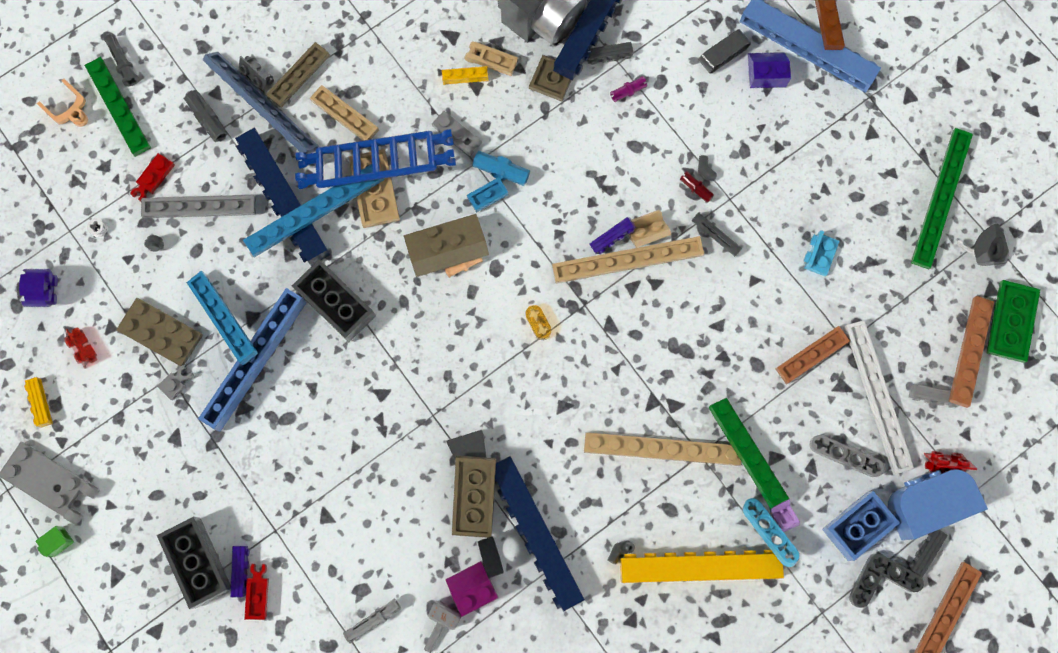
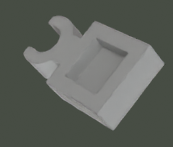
M184 365L178 369L176 376L170 373L157 386L170 400L176 398L186 388L183 382L191 380L194 376L191 372L187 376L183 375L187 369Z

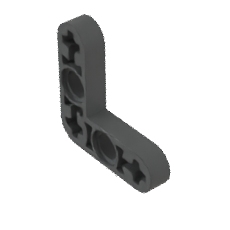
M872 554L868 557L850 593L849 600L855 607H866L882 577L909 592L921 591L924 581L918 574L886 556ZM880 559L879 562L888 566L886 569L881 566L875 568L873 560ZM893 567L898 568L900 571V576L897 579L890 575ZM866 575H871L874 581L869 587L863 581ZM905 577L910 580L916 579L917 587L911 588V583L903 581ZM861 586L863 589L869 590L868 593L863 592L862 594L864 601L857 603L858 599L855 596L860 595L863 591L859 587Z

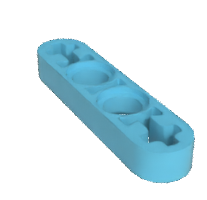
M755 498L746 500L743 506L744 515L778 560L786 567L794 566L799 560L798 550L759 500ZM749 506H751V507H754V506H755V507H756V510H755V511H754L753 509H752V510H749L748 508H749ZM766 520L770 527L762 528L759 521ZM773 536L780 537L782 544H774L771 538ZM786 554H788V555H791V554H792V555H793V558H792V559H791V558H788V559H787L785 556H786Z

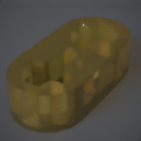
M537 305L529 306L525 316L534 335L539 340L548 339L551 335V326L542 309ZM531 310L539 312L537 314L539 321L536 322L534 317H529ZM539 324H541L543 329H548L546 331V335H543L542 333L538 334L540 330L538 326Z

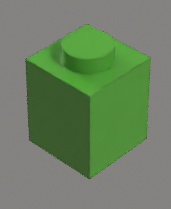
M54 526L35 541L38 544L37 549L40 554L46 557H55L74 543L63 526Z

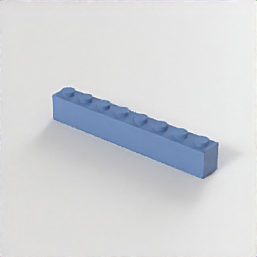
M751 0L739 21L865 93L881 69L875 62L868 61L861 57L859 53L852 52L845 47L843 50H825L822 34L814 31L812 27L798 22L796 18L782 13L780 9L766 4L764 0Z
M288 288L284 290L251 339V343L258 354L244 365L240 364L238 360L236 361L198 420L221 432L306 305V301L301 296Z

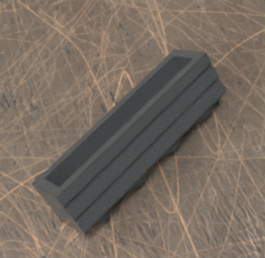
M626 42L590 48L592 52L588 59V64L606 63L609 60L618 61L621 58L629 59L633 57L632 43Z
M941 530L929 533L927 539L922 542L921 549L916 552L915 559L909 563V570L923 577L948 535Z

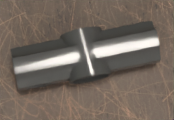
M197 90L187 92L183 99L193 111V115L200 125L206 129L215 143L224 140L228 133L210 105L206 104Z

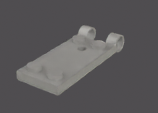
M24 442L19 443L0 471L2 479L75 525H78L83 515L70 507L80 492L95 499L100 491L94 485ZM56 485H60L61 487L59 492L55 491Z

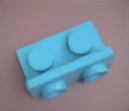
M820 230L817 235H813L810 241L812 248L805 255L804 262L806 264L804 269L826 277L839 241L823 235L824 231Z

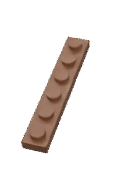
M975 296L972 299L948 402L966 408L971 406L994 301Z
M961 562L914 653H941L982 572L965 562Z

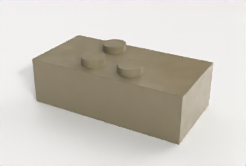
M476 214L403 235L416 277L489 255L486 240Z

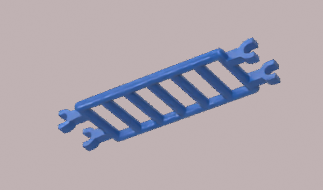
M451 129L444 130L441 134L433 135L432 131H423L319 147L316 149V153L306 154L298 152L295 155L296 161L302 160L298 161L299 169L316 163V173H295V179L298 181L299 189H304L308 185L316 184L318 188H326L435 171L437 165L455 166L456 160L451 158L455 157L453 149L447 150L443 154L435 155V145H454ZM426 139L429 164L417 165L415 140ZM408 142L410 167L399 168L397 143ZM390 144L391 170L380 171L378 146ZM371 147L372 173L361 174L360 149ZM353 150L354 175L342 177V151ZM334 153L335 178L324 180L323 154Z

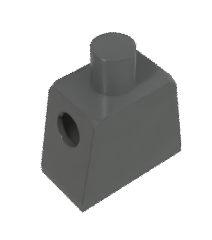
M482 430L446 440L455 461L456 456L486 458Z

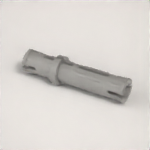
M394 598L388 604L381 608H376L375 612L343 632L349 644L376 625L386 622L387 618L401 610L399 603Z

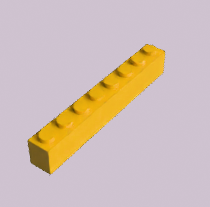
M756 550L744 551V555H736V551H724V555L717 556L716 551L704 552V556H696V552H684V556L676 557V553H664V557H656V553H644V558H636V554H624V558H620L621 583L784 578L783 564L772 550H764V554H756Z

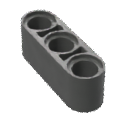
M738 29L705 51L698 60L708 73L711 74L744 52L751 45V42Z

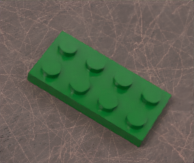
M1006 280L1000 281L987 354L1021 363L1028 361L1041 289Z

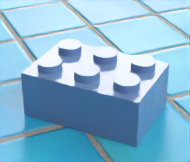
M871 491L866 492L822 528V530L847 561H855L900 524V522L876 493Z

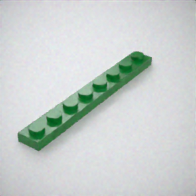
M958 128L952 131L911 264L928 270L932 266L971 143L972 133Z

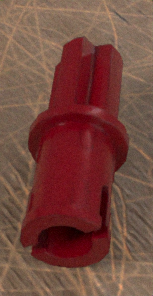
M688 171L684 173L685 176H681L680 181L687 185L692 193L695 192L707 203L712 200L714 194L702 184V181H698Z

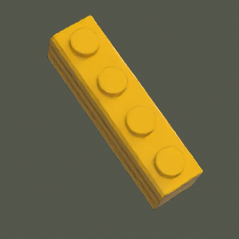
M487 66L442 70L443 85L488 81Z
M34 377L25 380L24 387L28 392L27 399L31 403L30 411L34 415V424L40 428L53 424L41 378Z

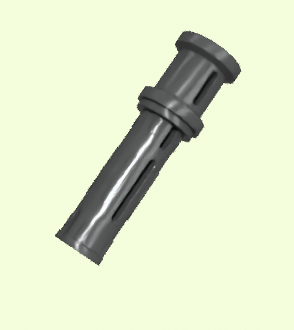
M114 34L107 35L104 41L117 64L116 70L121 74L123 84L128 87L137 84L140 79L134 73L132 63L126 59Z

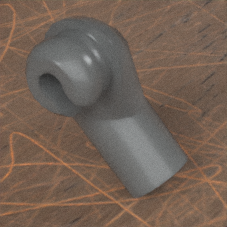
M699 156L698 173L705 180L714 181L717 173L708 166V156Z
M630 541L616 543L607 561L616 565L620 555L634 551V544Z

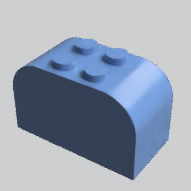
M962 470L932 471L922 475L920 478L904 482L905 486L894 491L888 501V509L900 522L896 529L901 540L920 538L988 510L975 480Z

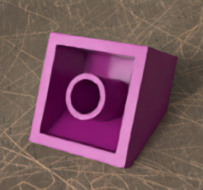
M481 561L445 579L461 617L499 598Z

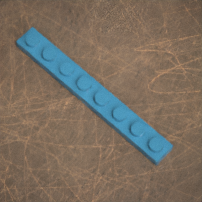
M372 164L362 169L361 174L372 173ZM384 179L333 186L245 238L243 241L255 258L384 181Z

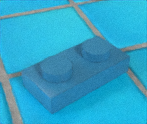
M498 177L469 193L467 198L477 213L507 196L508 191Z

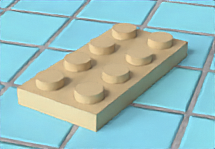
M385 149L379 150L380 171L390 170ZM371 152L360 154L361 170L372 164ZM348 156L352 175H354L353 156ZM384 178V181L357 196L363 228L400 221L391 178Z

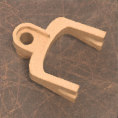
M65 79L61 81L76 95L74 104L66 112L55 116L40 101L36 103L58 124H64L71 120L76 126L82 127L88 122L87 115L81 110L85 105V98Z

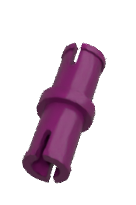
M642 76L630 83L626 82L624 86L611 91L610 96L614 95L611 97L612 100L617 102L624 97H631L635 92L648 86L647 83L644 84L646 79Z

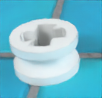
M92 219L87 225V230L95 237H102L107 232V225L100 219ZM98 224L101 227L100 229H97L98 231L96 232L94 230V226L97 227L96 225Z

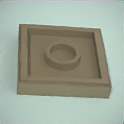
M542 55L529 84V89L563 101L572 80L554 72L555 59Z

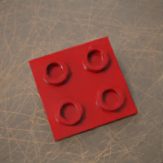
M939 451L924 453L929 461L925 462V469L931 472L937 470L945 472V469L946 471L962 470L964 472L967 469L977 470L971 461L967 460L961 453L954 452L951 455H946Z

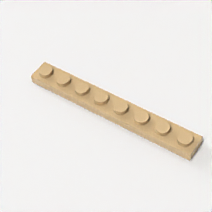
M697 236L554 263L552 268L555 283L557 284L700 257L704 255L701 238Z
M585 433L584 453L734 466L741 465V460L731 445Z

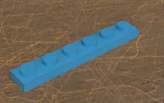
M200 271L186 282L238 362L244 365L257 355V350L206 274Z

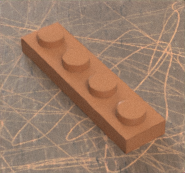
M837 326L775 369L787 385L849 343L850 340L842 329Z

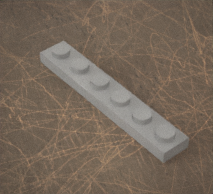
M255 195L142 198L141 200L142 218L256 215Z

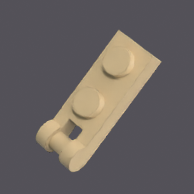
M474 41L471 42L470 50L464 57L467 62L487 66V68L512 76L518 62V57Z

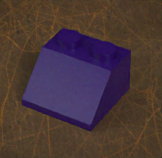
M785 52L748 53L750 88L787 87L791 80L790 61Z

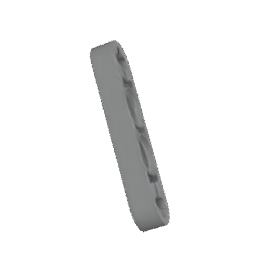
M817 435L810 440L809 445L813 452L870 477H877L884 472L882 461L823 435ZM822 440L821 444L829 446V443H831L828 453H826L827 448L825 447L818 449L815 441ZM834 447L842 449L843 454L840 458L833 455ZM853 455H858L861 459V463L858 466L851 462ZM865 463L868 465L876 464V468H878L879 470L873 473L872 468L866 466L863 469L862 467L865 465Z

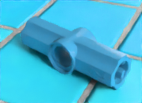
M481 151L476 153L472 164L473 167L490 173L494 178L499 177L502 181L509 180L525 186L530 174V170L513 164L512 161L505 157H494Z

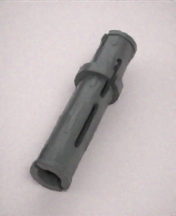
M700 212L692 219V222L700 227L705 235L708 234L734 257L742 249L729 236L717 228L714 222L711 223Z

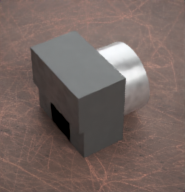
M498 0V8L501 9V22L527 43L537 33L553 46L561 44L572 33L587 7V0Z

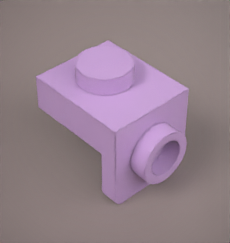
M789 499L770 509L771 516L783 532L800 525L799 519L790 506Z

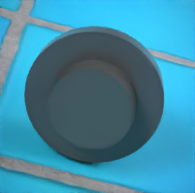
M150 235L145 240L144 246L150 251L157 252L164 248L163 239L156 235Z

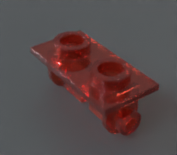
M77 327L70 333L66 329L64 341L68 348L72 347L75 353L73 355L78 364L81 363L85 369L86 362L93 363L97 361V354L91 344L83 347V344L88 343L83 330Z

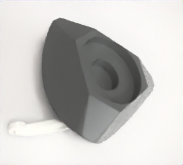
M999 224L986 228L979 235L974 250L963 244V241H957V244L962 249L976 257V262L980 266L1000 265L1008 261L1009 250L1005 235Z

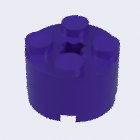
M23 269L25 274H21L19 280V294L24 296L25 300L21 301L24 307H51L56 305L57 295L54 294V286L58 285L57 275H53L50 269Z

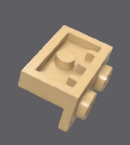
M657 210L632 219L637 228L634 229L633 233L628 234L629 239L637 248L670 236L671 231L663 221L662 212Z

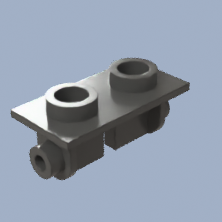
M240 56V72L246 75L256 87L265 92L266 84L271 85L274 82L273 76L264 68L258 71L261 69V65L253 57L246 56L243 58Z

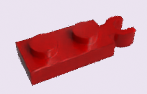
M157 153L137 179L136 183L139 186L132 189L130 195L135 198L138 193H141V196L138 198L141 202L142 198H147L148 192L153 194L175 164Z
M251 564L250 571L253 574V578H247L244 620H266L269 578H263V575L267 571V565L262 564L261 571L257 572L256 564Z

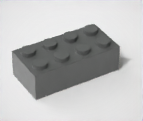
M320 259L292 285L294 290L348 343L376 317L373 310Z
M193 516L157 535L189 609L198 608L231 591V584L200 517Z

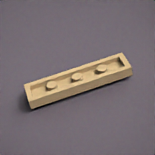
M323 85L310 97L311 102L363 141L371 140L379 131L376 125Z

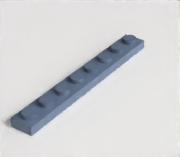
M218 51L204 55L203 61L209 68L215 71L223 81L232 87L236 93L251 105L260 116L264 117L299 152L306 154L316 152L319 146Z

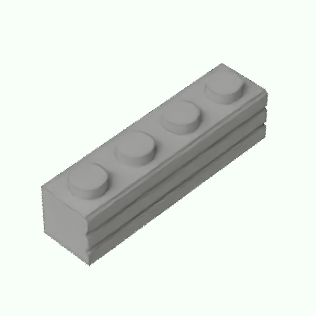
M917 384L910 386L909 398H912L914 401L924 400L925 403L934 402L939 406L949 405V408L960 406L948 402L951 391Z

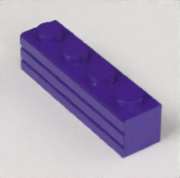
M626 217L589 243L595 254H602L608 247H613L615 242L623 240L625 235L633 233L637 227L630 217Z
M248 546L232 547L230 597H246L247 578H249L247 574V569H249L248 556L250 554Z

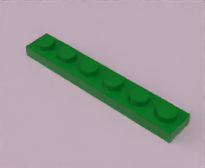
M101 56L85 64V68L134 157L151 149Z
M727 397L710 405L709 410L770 509L790 499Z

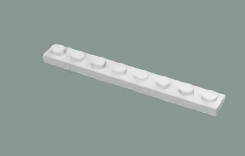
M865 320L848 324L844 328L850 340L849 343L892 473L894 475L913 470L914 467Z

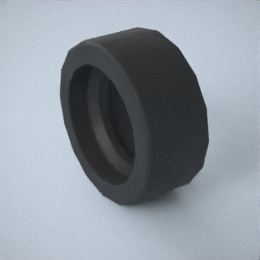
M493 536L479 540L478 546L488 578L503 574L502 563Z

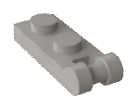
M445 111L432 123V126L440 133L451 129L454 145L468 156H471L474 153L473 150L482 144V141L477 136H474ZM467 140L471 142L469 145L465 144Z

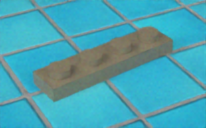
M315 42L267 92V97L282 108L330 56L329 52Z

